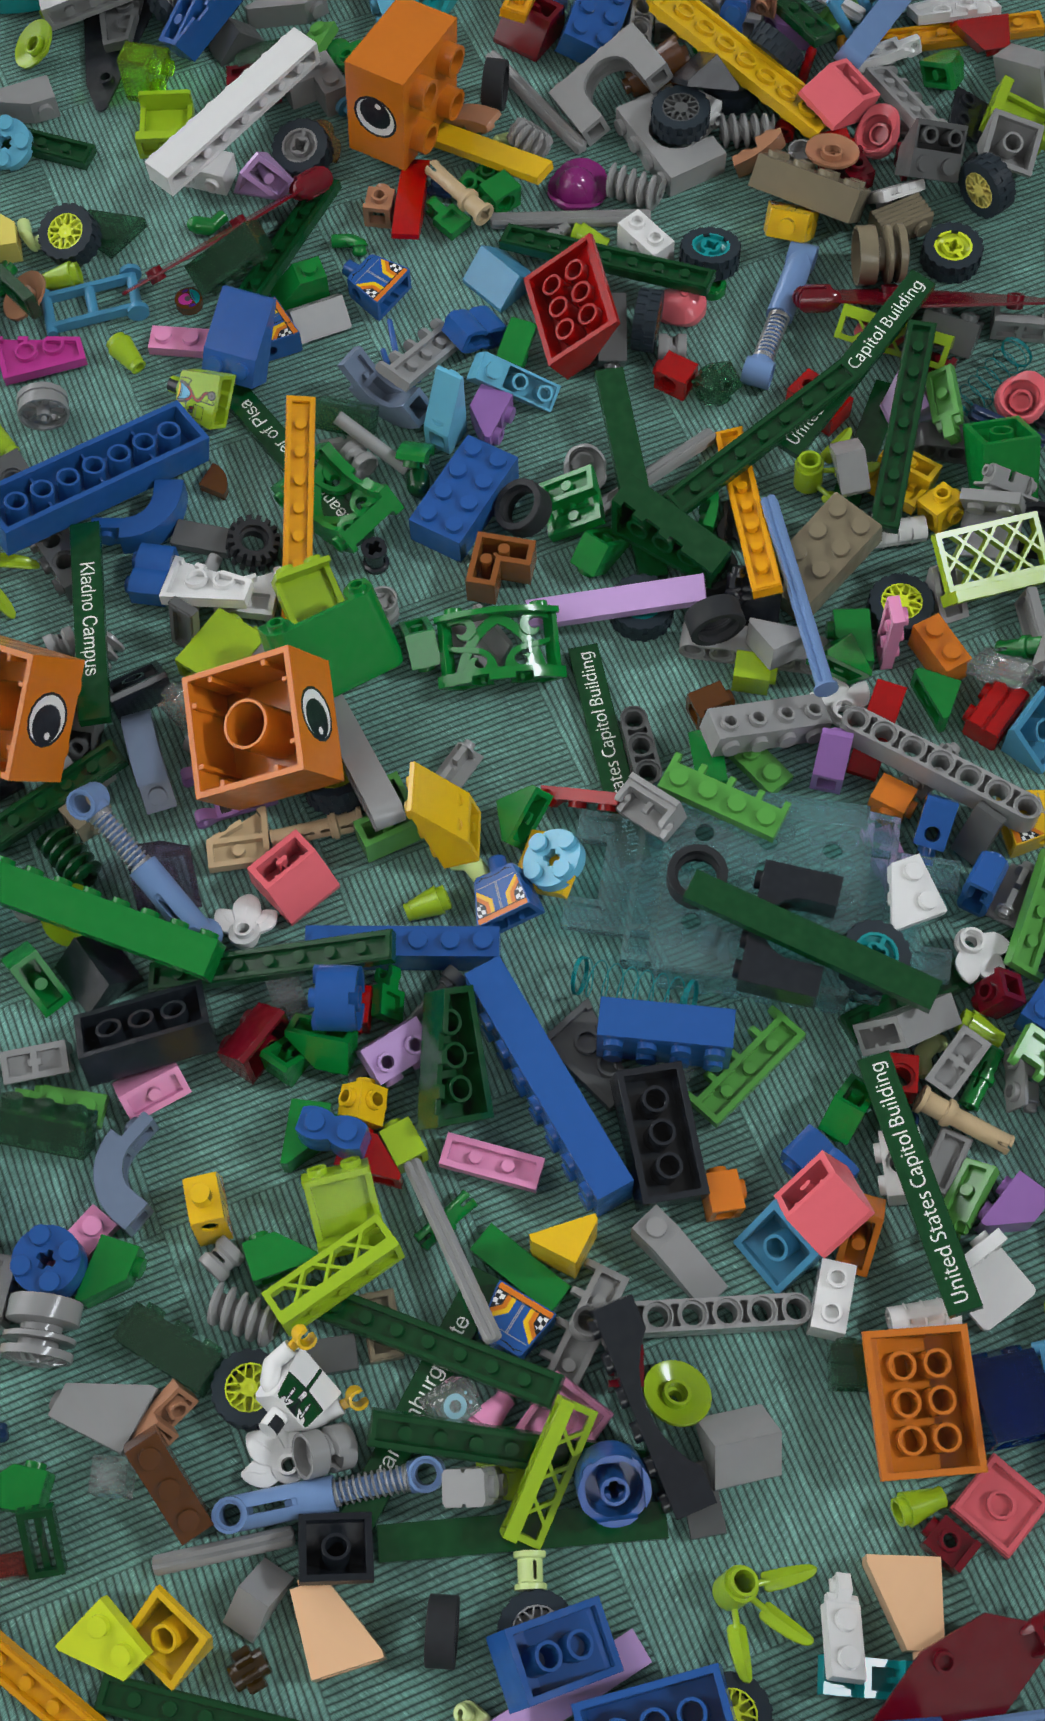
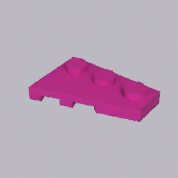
M0 336V368L6 386L88 365L81 338L78 336H47L43 340H29L28 336H18L17 340H11Z

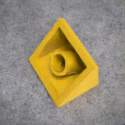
M596 1213L529 1234L531 1255L538 1261L576 1279L597 1237L598 1218Z
M160 1584L155 1587L131 1622L133 1627L154 1651L144 1664L171 1691L176 1689L214 1648L212 1635Z

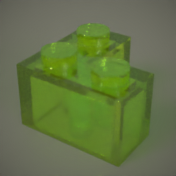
M126 41L117 58L126 98L130 101L139 102V91L166 90L169 77H172L175 71V62L171 58L170 49L166 47Z

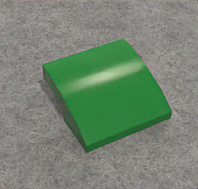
M591 464L539 483L549 493L552 501V513L547 523L548 537L553 543L606 524L602 496L594 467Z

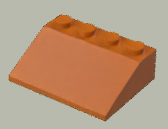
M967 1323L861 1332L880 1482L988 1473Z

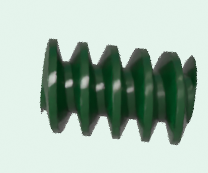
M65 825L60 828L50 829L36 840L37 849L41 851L45 859H48V862L55 868L60 877L87 887H91L95 883L102 865L99 861H94V854L89 851L87 852V845L80 843V837L77 834H73L74 830L71 826Z

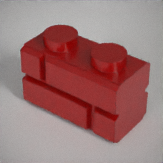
M998 676L993 684L987 682L978 695V698L981 699L978 705L974 706L971 704L962 717V720L965 721L962 730L963 735L973 741H978L980 745L988 750L994 751L1025 708L1030 697L1029 692L1017 685L1014 686L1011 681L1002 676Z

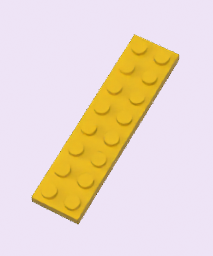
M654 0L651 3L648 11L659 22L667 25L676 32L679 38L686 40L698 52L704 51L718 54L742 88L749 90L764 105H768L779 114L781 119L797 128L804 137L810 139L820 132L829 129L798 95L799 91L806 84L700 0Z

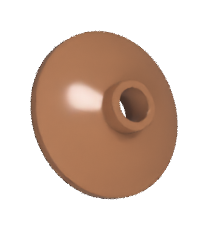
M834 133L815 135L807 141L805 153L813 163L828 169L848 168L858 161L860 154L859 147L854 141Z
M27 271L17 279L35 295L38 305H40L46 289L45 278L38 271ZM5 295L3 311L6 317L12 321H20L29 316L9 296Z

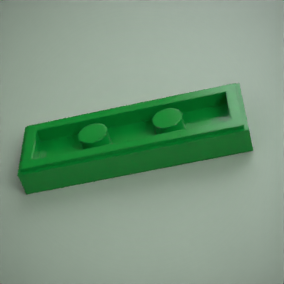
M492 1223L469 1249L475 1257L515 1289L553 1312L571 1290L570 1285Z

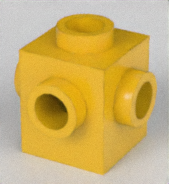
M944 481L935 488L929 489L917 500L918 516H925L928 528L935 534L944 532L950 526L957 524L964 515V508L959 499L961 492L957 488H952Z
M358 1077L354 1082L342 1084L338 1097L339 1107L337 1116H353L362 1120L371 1129L382 1128L387 1110L388 1089L377 1085L374 1079L367 1077Z

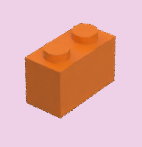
M939 613L913 625L908 646L925 669L958 680L967 676L972 657Z

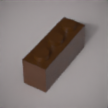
M156 1424L124 1444V1454L182 1546L214 1525L211 1520L210 1510Z

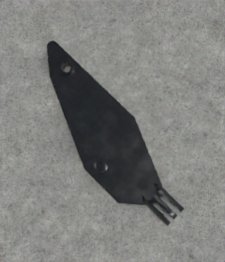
M144 0L132 46L129 48L106 53L102 42L99 14L84 19L86 86L98 112L107 110L153 14L149 9L150 6L147 0Z

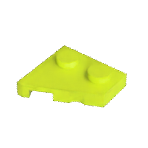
M108 1595L101 1597L55 1645L58 1651L122 1681L128 1679L154 1652Z

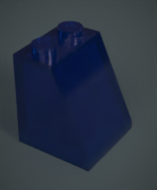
M1013 1345L1001 1349L1002 1355L988 1357L987 1352L972 1355L986 1454L1045 1440V1372L1034 1348L1022 1350L1021 1345Z

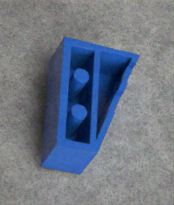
M177 0L158 40L177 56L195 62L243 0Z

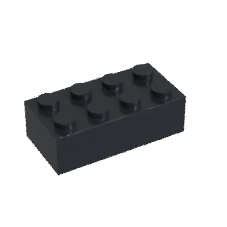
M201 979L73 1015L78 1060L90 1087L219 1050L211 1006Z
M682 1061L616 1071L610 1079V1085L627 1169L634 1179L633 1198L636 1212L651 1210L656 1204L663 1208L699 1202L705 1199L710 1194Z

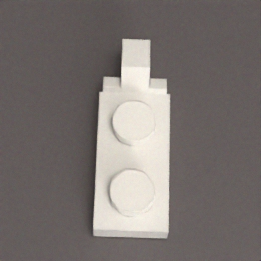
M914 34L900 40L897 37H893L879 42L858 70L861 74H864L866 67L892 65L898 60L907 57L912 58L922 53L921 38L918 34Z
M836 1572L832 1578L828 1579L829 1592L824 1594V1603L820 1605L826 1679L828 1681L862 1685L867 1681L861 1607L858 1596L852 1595L851 1574Z

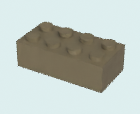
M769 149L768 153L758 154L748 186L848 224L860 222L871 193V189L865 187L866 182L853 177L841 179L839 178L841 173L828 168H819L817 170L815 169V163L802 158L800 160L794 158L793 161L790 159L791 154L778 149Z
M835 492L790 540L813 615L882 541V525L838 492ZM776 556L775 558H776L778 570H779V572H781V569H780V566H779V562H778V559H777V556ZM784 582V592L782 593L780 608L795 619Z

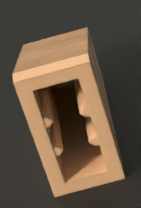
M866 1554L862 1557L864 1571L901 1651L912 1653V1660H915L921 1650L945 1636L941 1557Z
M298 1580V1587L290 1589L311 1681L319 1682L387 1660L385 1651L332 1585L299 1586Z

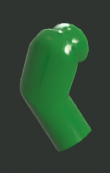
M219 210L211 218L193 216L188 219L187 228L195 234L211 236L228 222V217L222 210Z
M354 234L331 235L332 248H352V254L355 257H364L367 254L366 247H368L365 239Z

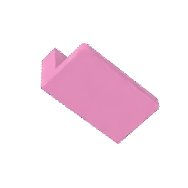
M176 1062L126 1076L112 1083L117 1097L130 1120L133 1117H139L143 1111L151 1115L192 1092Z

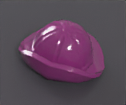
M574 158L565 162L555 172L549 181L547 194L552 202L564 211L591 210L600 205L607 196V174L600 164L589 158Z

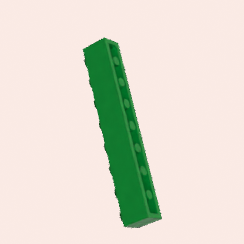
M0 855V906L207 982H212L226 949V946L218 940V934L201 928L199 933L188 929L190 926L188 923L176 918H171L170 922L159 918L160 913L146 907H142L141 911L130 908V902L113 896L111 901L101 898L102 893L87 886H84L83 890L72 887L73 882L60 876H55L54 880L43 877L45 872L29 865L26 866L25 870L15 867V861Z

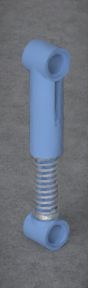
M791 241L785 265L766 312L767 320L754 354L752 356L748 355L746 358L740 383L769 390L776 367L774 362L776 354L778 353L786 328L792 323L797 310L793 303V292L797 287L806 285L809 275L814 270L819 246Z
M89 782L69 793L66 799V806L70 815L78 820H86L87 823L89 822L91 825H94V829L99 828L98 833H103L102 838L106 837L105 842H110L109 847L114 846L113 851H117L116 855H121L120 860H125L124 864H129L128 869L132 868L129 876L168 922H170L171 918L182 920L190 925L188 929L198 933L201 928L210 930L218 934V940L222 941L223 931L219 923L214 919L206 918L155 856L149 857V854L145 855L146 850L142 851V846L138 847L137 845L138 841H133L135 837L131 838L129 836L131 832L127 833V828L123 829L124 823H118L120 819L116 820V815H112L113 810L109 808L110 795L104 785L98 782ZM86 797L90 800L91 806L87 803Z
M423 1455L416 1459L408 1460L401 1466L396 1465L395 1469H392L390 1466L389 1470L386 1471L383 1468V1472L377 1469L376 1473H373L371 1470L368 1475L366 1472H364L363 1476L358 1473L357 1477H354L352 1474L351 1478L348 1479V1476H345L344 1480L339 1477V1481H336L333 1475H327L230 1495L220 1499L214 1505L211 1520L219 1532L234 1534L298 1520L299 1514L338 1512L339 1506L342 1507L344 1503L349 1505L351 1501V1503L355 1504L356 1500L361 1503L363 1499L368 1501L369 1497L374 1500L375 1496L380 1499L381 1495L386 1498L388 1493L393 1496L394 1492L399 1495L400 1491L404 1494L406 1492H411L412 1494L430 1493L442 1486L441 1474L446 1467L439 1457ZM423 1463H429L436 1469L437 1476L432 1484L422 1483L418 1477L419 1467ZM284 1500L285 1507L253 1513V1506ZM229 1504L236 1505L240 1510V1519L236 1525L230 1524L225 1518V1509Z

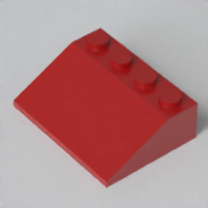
M588 233L523 278L548 366L567 380L593 362L620 325L594 236L591 233Z

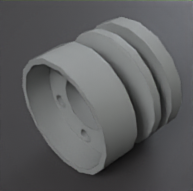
M35 1291L12 1292L8 1302L6 1318L19 1324L20 1328H9L2 1331L1 1337L10 1342L0 1344V1356L15 1361L20 1365L34 1368L71 1366L74 1355L64 1350L74 1349L77 1341L62 1334V1331L77 1330L80 1327L84 1305L75 1299L51 1293Z

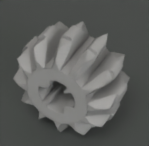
M522 117L517 118L512 123L506 136L509 143L515 148L543 158L545 155H548L554 142L551 135L531 120L529 121Z

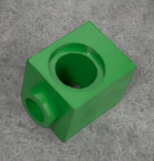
M503 169L479 184V198L485 203L492 204L494 212H509L521 205V185Z

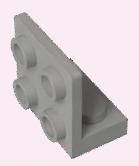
M962 487L959 499L964 508V515L960 528L1024 514L1026 504L1022 493ZM1022 521L1020 527L1018 528V531H1019L1020 533H1021L1023 521ZM998 526L992 537L1004 544L1009 533ZM972 532L967 543L978 550L983 538ZM1014 537L1009 546V549L1017 553L1019 540ZM988 543L983 554L991 560H995L1000 550ZM964 549L959 556L974 558L972 554ZM1005 555L1004 558H1003V560H1002V561L1014 562V560H1012L1011 558H1009L1007 555Z

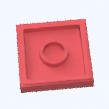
M993 1452L987 1459L988 1473H976L948 1510L1008 1560L1044 1514L1045 1495Z

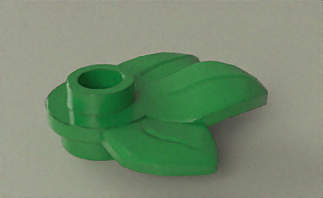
M336 38L328 46V54L343 73H345L344 61L362 40L358 39L349 43L346 39Z

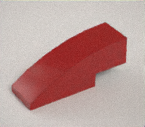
M878 678L867 710L896 723L907 687ZM877 738L881 742H888L884 738ZM853 748L846 773L875 782L882 762Z

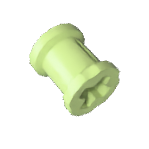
M545 1550L513 1552V1558L517 1560L518 1583L514 1585V1591L547 1590V1584L543 1582Z

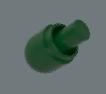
M420 464V469L411 468L406 476L408 492L415 498L424 497L430 489L428 471L423 468V464Z

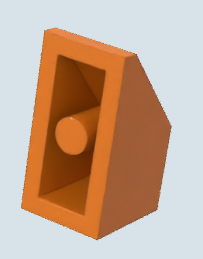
M864 1193L875 1214L838 1246L835 1261L857 1265L856 1275L867 1278L884 1222L886 1199Z

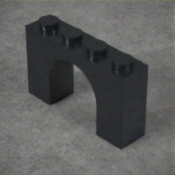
M766 859L764 871L757 869L753 889L759 890L757 897L788 911H802L834 919L844 877ZM743 929L739 948L745 949L743 959L735 960L732 978L738 979L736 991L814 1009L824 967L785 958L774 951L766 939Z

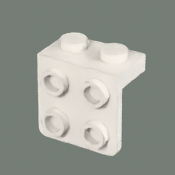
M999 1228L990 1235L986 1230L980 1233L969 1243L973 1248L964 1254L983 1304V1309L970 1312L968 1315L985 1332L994 1328L1029 1300L1036 1292L1034 1285L1001 1248L1008 1238Z

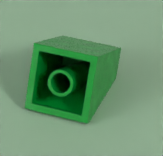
M1019 415L963 424L969 487L984 489L974 485L973 482L983 481L982 468L985 464L996 463L1011 469L1008 481H1010L1013 472L1034 478V481L1037 483V489L1031 496L1038 499L1041 435Z

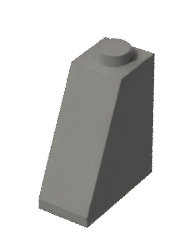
M1011 43L995 54L993 60L996 81L1000 83L1004 75L1014 79L1010 92L1045 109V52Z
M950 992L937 995L928 1014L910 1005H906L852 1026L862 1055L868 1056L888 1050L894 1051L909 1048L962 1024Z
M65 1383L63 1389H58L49 1403V1409L51 1410L48 1416L71 1430L127 1458L124 1454V1444L132 1439L146 1411L161 1391L152 1385Z

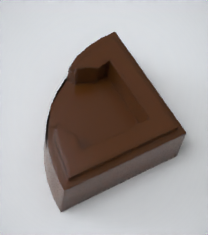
M212 463L199 483L200 490L226 500L229 493L226 474L221 467Z

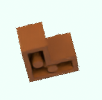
M478 531L465 580L467 600L496 605L502 580L531 585L537 561L536 540Z

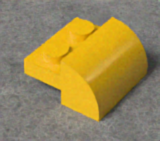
M883 451L878 456L877 462L881 463ZM913 451L902 511L912 515L917 508V500L935 486L943 465ZM880 468L869 473L871 491L867 493L875 496Z

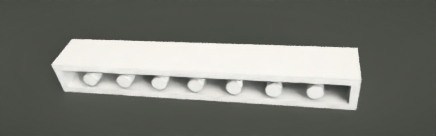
M295 27L286 35H283L276 44L264 52L249 68H246L236 80L227 85L215 99L208 102L205 108L195 117L188 120L185 126L149 156L145 161L150 180L172 196L179 192L321 62L317 43Z

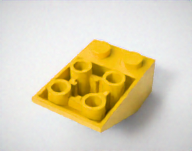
M410 762L409 776L406 777L408 799L404 802V809L409 820L412 819L417 826L421 839H425L428 843L432 856L434 858L437 857L444 869L479 861L481 811L470 793L417 762Z

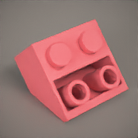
M847 58L829 63L798 93L805 101L807 107L812 109L823 121V124L832 131L860 122L865 112L876 104L881 95Z
M296 829L247 867L251 883L291 926L340 888L339 882L319 853Z
M823 1150L774 1195L786 1220L824 1259L875 1214L849 1167Z

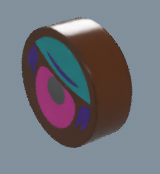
M186 287L179 290L175 295V304L181 314L194 315L202 310L204 302L202 294L198 289Z

